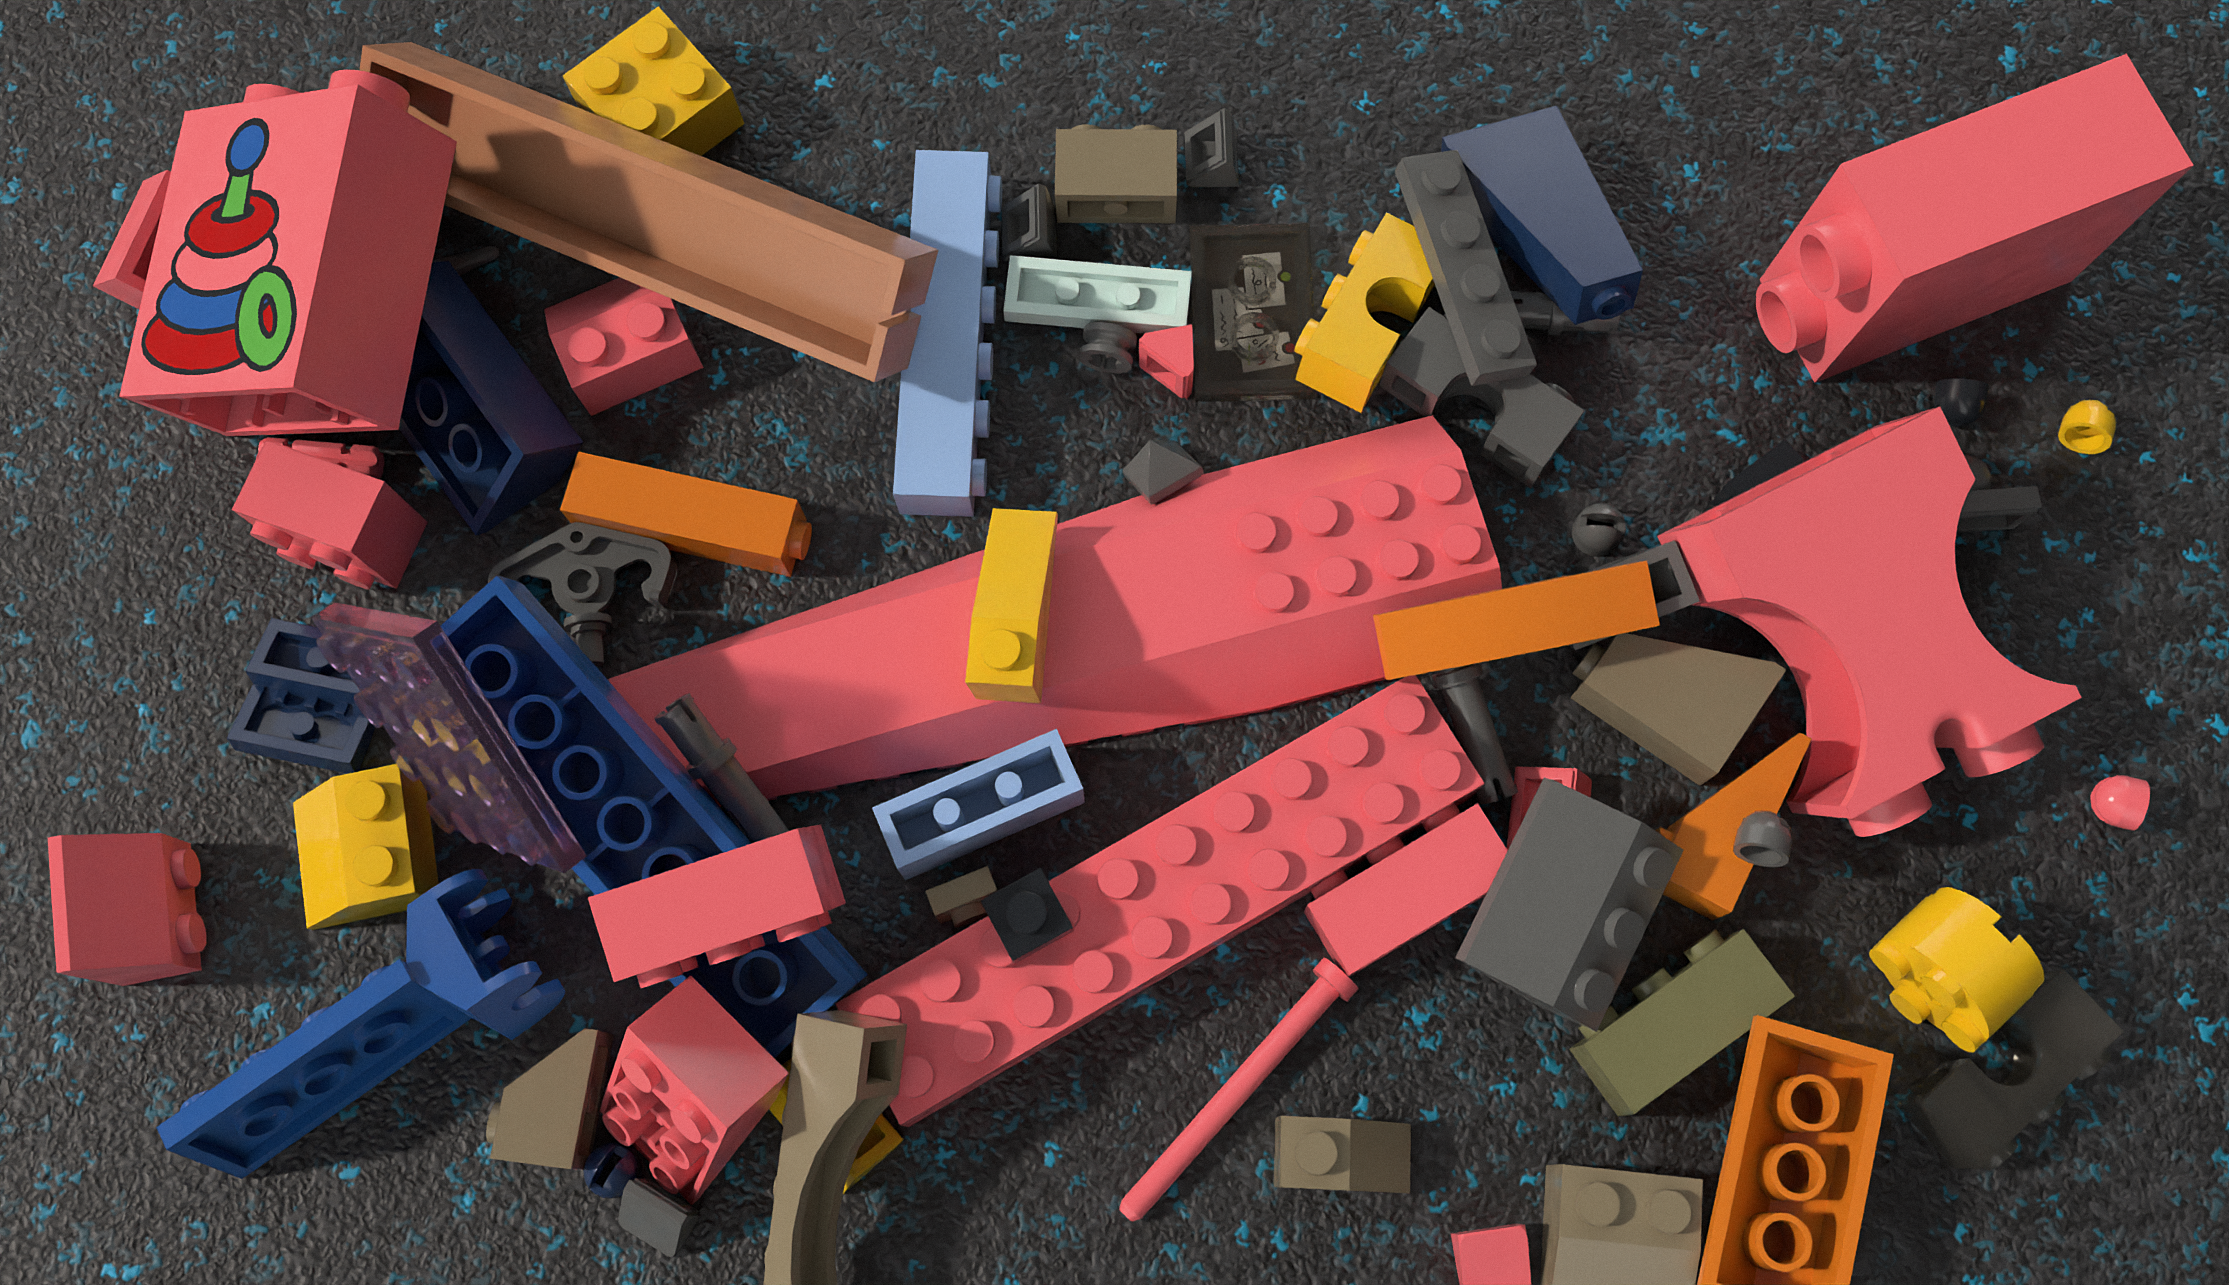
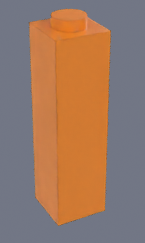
M578 452L560 511L570 523L582 522L652 538L662 542L671 551L788 577L792 575L796 559L803 560L806 557L812 535V525L807 522V518L797 499Z

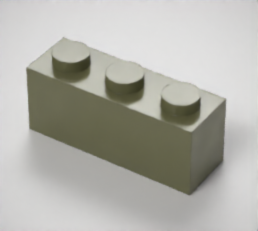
M1716 929L1711 931L1683 951L1690 962L1670 976L1667 970L1662 967L1643 979L1631 989L1638 1000L1618 1014L1609 1005L1597 1032L1582 1025L1578 1027L1585 1038L1569 1050L1617 1116L1632 1115L1638 1112L1750 1030L1753 1016L1768 1017L1795 997L1744 929L1722 937Z

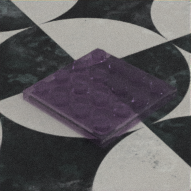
M333 603L311 617L322 633V636L316 639L321 653L338 672L342 673L345 670L348 672L360 690L354 695L358 708L375 727L380 728L384 726L396 744L390 750L393 760L410 780L414 782L418 779L432 798L425 803L426 808L441 829L448 834L452 832L462 834L474 844L483 842L491 845L502 855L509 852L520 856L531 866L538 863L562 873H566L587 856L438 621L340 603Z

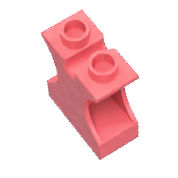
M1940 406L1874 426L1657 536L1661 545L1673 540L1676 541L1700 602L1692 604V606L1722 611L1752 626L1778 650L1795 677L1804 704L1806 736L1812 739L1805 752L1796 784L1786 801L1791 812L1847 818L1855 835L1859 837L1877 835L1896 829L1922 816L1932 807V802L1922 782L1945 769L1936 748H1953L1967 777H1981L2009 769L2032 758L2044 748V743L2034 725L2035 722L2082 698L2076 685L2061 684L2042 679L2011 663L1987 641L1966 607L1957 578L1955 540L1960 513L1967 494L1975 481V477Z

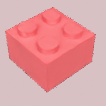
M268 440L265 441L232 508L234 512L253 525L250 535L278 548L276 552L278 556L308 569H313L316 562L319 561L335 568L333 574L336 577L364 589H370L374 581L397 589L428 523L385 481Z

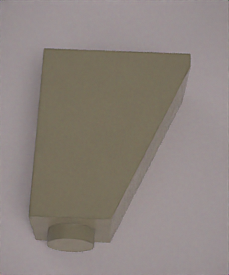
M1623 633L1616 635L1605 648L1593 643L1572 673L1582 681L1570 698L1700 786L1718 774L1786 669L1776 662Z

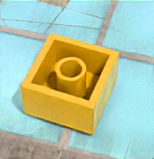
M659 6L562 76L578 108L699 156L705 154L744 125L731 86Z

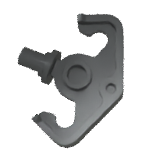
M574 522L497 563L489 573L488 583L496 576L518 582L527 577L551 581L555 601L565 612L572 614L563 620L564 630L571 633V637L577 641V646L596 667L604 665L602 637L607 634L606 630L612 627L611 616L601 612L613 600L616 591L617 572L639 561L649 563L652 571L650 577L641 584L643 596L647 602L653 603L656 607L666 609L676 576L677 564L669 549L656 539L582 522Z

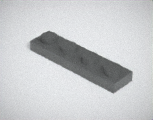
M1458 150L1402 157L1395 169V174L1471 386L1528 376L1537 363Z

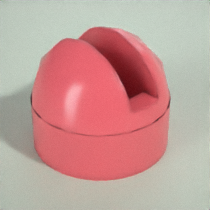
M2124 775L2108 777L2094 787L2090 795L2091 808L2097 817L2105 823L2114 827L2135 831L2142 824L2148 810L2150 800L2149 784L2146 780Z

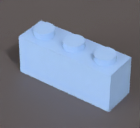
M1055 729L877 805L872 809L898 871L905 880H908L1085 803L1083 787L1058 730Z

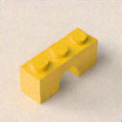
M1387 212L1374 234L1367 230L1362 232L1348 260V263L1354 266L1348 277L1339 273L1335 276L1321 307L1327 309V312L1320 322L1312 318L1307 322L1294 349V352L1302 355L1295 380L1360 413L1382 378L1386 362L1392 356L1400 334L1377 323L1369 313L1387 311L1413 323L1435 286L1415 227Z

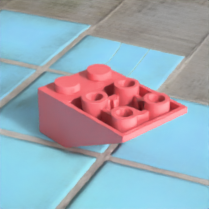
M690 975L627 1027L599 1111L603 1114V1122L609 1133L624 1146L632 1144L650 1162V1171L660 1186L671 1194L679 1192L692 1205L701 1197L775 1102L789 1072Z

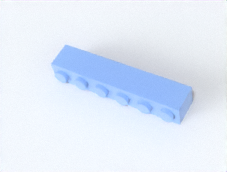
M916 150L910 239L938 249V254L925 304L911 308L912 312L921 315V320L909 366L901 371L893 496L899 514L974 517L975 496L986 495L987 461L986 459H977L978 438H988L990 430V402L988 400H980L981 380H992L993 344L983 343L984 323H995L996 287L986 286L987 267L998 268L999 231L990 230V212L1001 213L1002 177L991 175L988 152Z

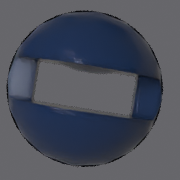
M605 1143L598 1146L589 1154L583 1171L586 1185L599 1197H622L623 1190L629 1180L641 1179L642 1162L638 1153L632 1147L624 1146L621 1143ZM613 1153H616L622 1158L610 1173L604 1186H601L597 1179Z

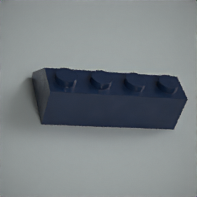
M432 262L399 430L474 534L479 535L488 532L556 485L580 449L583 441L450 262Z

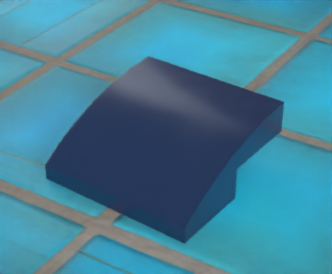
M271 618L245 670L253 685L227 736V740L234 750L347 774L358 772L372 739L387 691L395 655L393 643Z

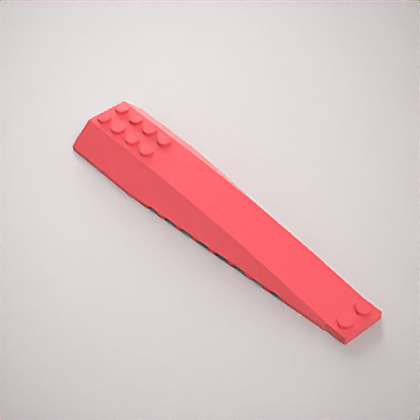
M1432 415L1203 474L1198 479L1152 505L1140 495L1057 524L1041 703L976 699L965 683L971 617L985 549L607 680L685 768L689 762L654 718L661 711L668 712L666 707L669 704L690 693L694 698V703L722 740L729 738L735 745L737 751L734 757L760 792L770 801L777 799V796L805 791L814 793L836 789L838 785L871 779L881 781L898 778L900 774L932 768L942 770L963 766V763L987 759L1055 729L1058 730L1064 746L1070 747L1087 744L1088 740L1122 735V737L1153 732L1155 728L1184 723V726L1264 712L1385 680L1373 615L1502 589L1501 572L1461 449ZM483 768L497 844L507 848L545 838ZM697 779L696 781L704 788V790L719 805V807H721L720 803L717 801V799L714 797V795L711 793V791L708 789V787L705 785L702 779Z

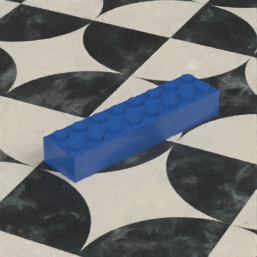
M496 576L395 666L594 895L752 844L696 780H693L681 762L521 582ZM825 926L819 930L783 942L778 941L775 929L762 933L765 942L764 946L713 965L709 964L706 952L696 955L698 968L684 972L682 975L669 980L677 987L691 975L767 1052L776 1058L792 1043L796 1029L797 1014L828 1011L868 975Z

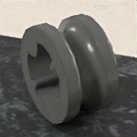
M1094 322L1084 327L1083 339L1088 344L1083 345L1079 349L1078 359L1082 364L1105 373L1121 374L1131 370L1133 357L1128 352L1133 351L1137 345V336L1134 332L1123 326L1107 322Z

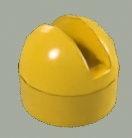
M2082 400L2071 406L2064 415L2058 433L2059 441L2066 448L2082 454L2104 452L2111 446L2116 430V417L2102 402L2098 400Z

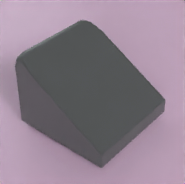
M635 1178L634 1180H629L623 1190L618 1221L623 1229L666 1256L674 1257L680 1251L701 1215L698 1214V1209L669 1193L653 1181Z

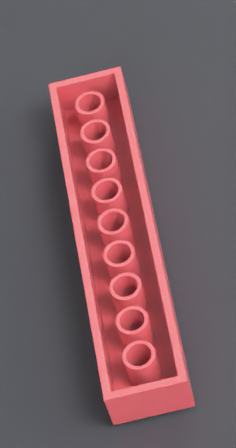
M1417 676L1404 677L1048 881L1074 928V931L1014 964L989 916L835 1003L838 1010L907 1024L899 1094L889 1105L899 1124L910 1127L1310 893V889L1341 870L1346 872L1365 861L1367 855L1397 837L1402 839L1423 827V822L1453 804H1456V806L1461 805L1471 799L1485 783Z

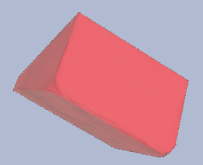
M1511 1224L1450 1233L1460 1285H1531L1529 1246L1525 1224Z

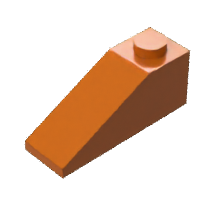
M1798 733L1677 820L1667 830L1662 827L1656 830V832L1684 850L1662 895L1711 920L1732 912L1754 865L1740 859L1733 852L1737 829L1743 818L1755 811H1771L1777 815L1812 738Z

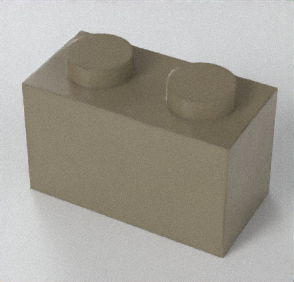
M1090 124L1078 125L1072 129H1056L1055 204L1057 223L1176 222L1177 130H1162L1154 125H1139L1132 129H1102Z

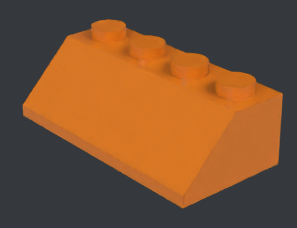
M1753 1016L1697 1285H1850L1894 1054L1763 1016Z

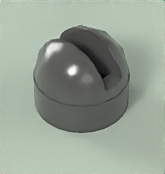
M1598 503L1586 507L1580 512L1572 526V538L1575 545L1583 553L1593 557L1606 556L1615 551L1623 541L1626 532L1624 516L1616 507L1607 503ZM1587 519L1611 523L1614 528L1600 525L1586 526Z
M1765 810L1755 811L1743 818L1737 829L1733 852L1740 859L1754 865L1764 867L1784 866L1789 862L1793 842L1792 830L1787 822L1779 818L1774 812Z

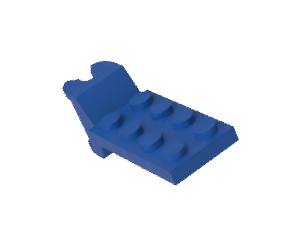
M481 869L461 872L437 884L407 905L406 962L399 959L392 965L373 971L364 978L360 987L334 1005L322 1008L309 1015L298 1030L272 1048L258 1051L248 1057L241 1065L240 1070L211 1090H206L190 1097L182 1104L179 1112L156 1128L166 1150L243 1179L471 1018L513 1040L550 1013L564 997L565 989L559 979L532 988L542 974L539 966L534 961L520 963L503 970L499 961L509 953V945L501 935H496L486 940L483 932L502 918L510 908L512 899L506 889L503 888L482 895L471 904L463 907L478 896L488 882V879Z

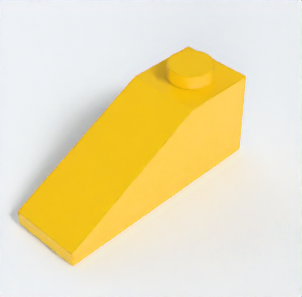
M995 508L992 510L971 617L965 683L976 699L1041 703L1057 532V512Z

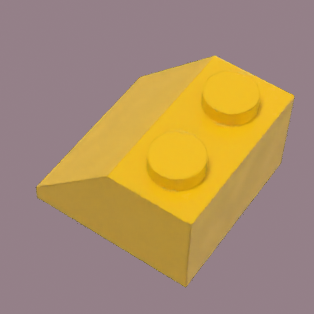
M397 763L332 777L293 802L307 929L316 930L406 911L409 903L439 884L425 778Z

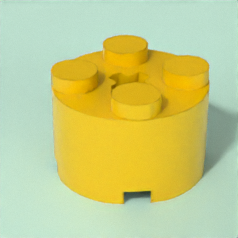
M1950 887L1939 888L1934 894L1931 893L1928 897H1925L1869 952L1871 960L1885 974L1895 988L1890 993L1889 998L1894 1007L1904 1017L1916 1024H1921L1927 1019L1937 1028L1944 1031L1948 1038L1958 1047L1974 1053L2033 996L2034 992L2044 982V971L2035 952L2020 934L2010 943L1993 926L2001 918L1998 913L1977 898Z

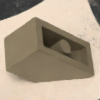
M584 1028L504 1088L502 1100L493 1105L487 1122V1142L493 1144L490 1159L571 1170L584 1169L586 1159L593 1150L599 1110L614 1039L613 1034Z
M1279 1116L1275 1118L1274 1187L1410 1193L1411 1124L1343 1118Z

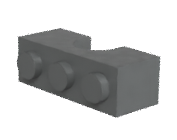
M1428 307L1386 362L1379 384L1381 388L1424 417L1432 416L1445 400L1456 395H1471L1485 402L1494 415L1495 427L1490 432L1480 455L1530 489L1568 439L1585 411L1575 404L1573 397L1565 389L1553 383L1544 384L1531 374L1526 377L1471 386L1446 315L1442 316L1430 307Z

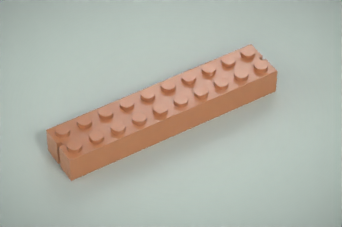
M415 43L363 45L359 71L380 75L401 85L410 94L407 113L457 141L444 205L872 382H877L908 368L921 320V315L912 312L911 308L925 304L938 249Z

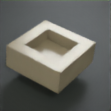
M988 866L926 890V894L934 915L940 924L952 920L955 927H962L988 916L980 900L998 890Z

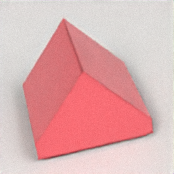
M1192 324L1145 333L1139 339V367L1180 398L1184 397L1185 399L1192 393L1193 385Z

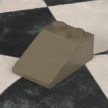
M1565 1164L1546 1165L1540 1285H1695L1701 1253L1703 1179Z

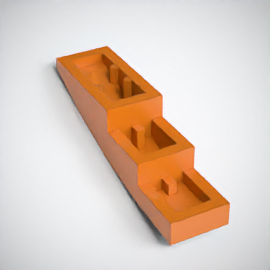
M1647 560L1373 615L1386 680L1496 660L1660 626Z

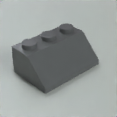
M1544 777L1455 958L1537 1006L1597 1032L1684 850L1645 823L1557 781Z

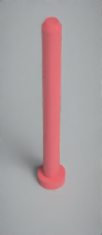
M1323 958L1316 965L1313 972L1318 977L1317 981L1124 1196L1119 1210L1130 1221L1134 1222L1144 1217L1338 996L1348 1002L1359 989L1335 964Z

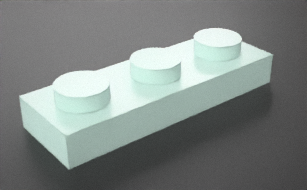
M1010 255L1003 310L1004 319L1008 322L1084 328L1087 324L1094 322H1107L1123 326L1134 333L1143 334L1187 325L1192 271Z

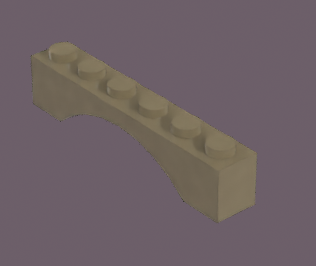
M844 1010L797 1014L795 1034L791 1043L792 1061L787 1101L782 1115L783 1132L778 1172L773 1186L774 1204L769 1243L764 1258L765 1275L763 1285H837L835 1266L837 1220L845 1182L863 1140L878 1116L899 1094L907 1024Z

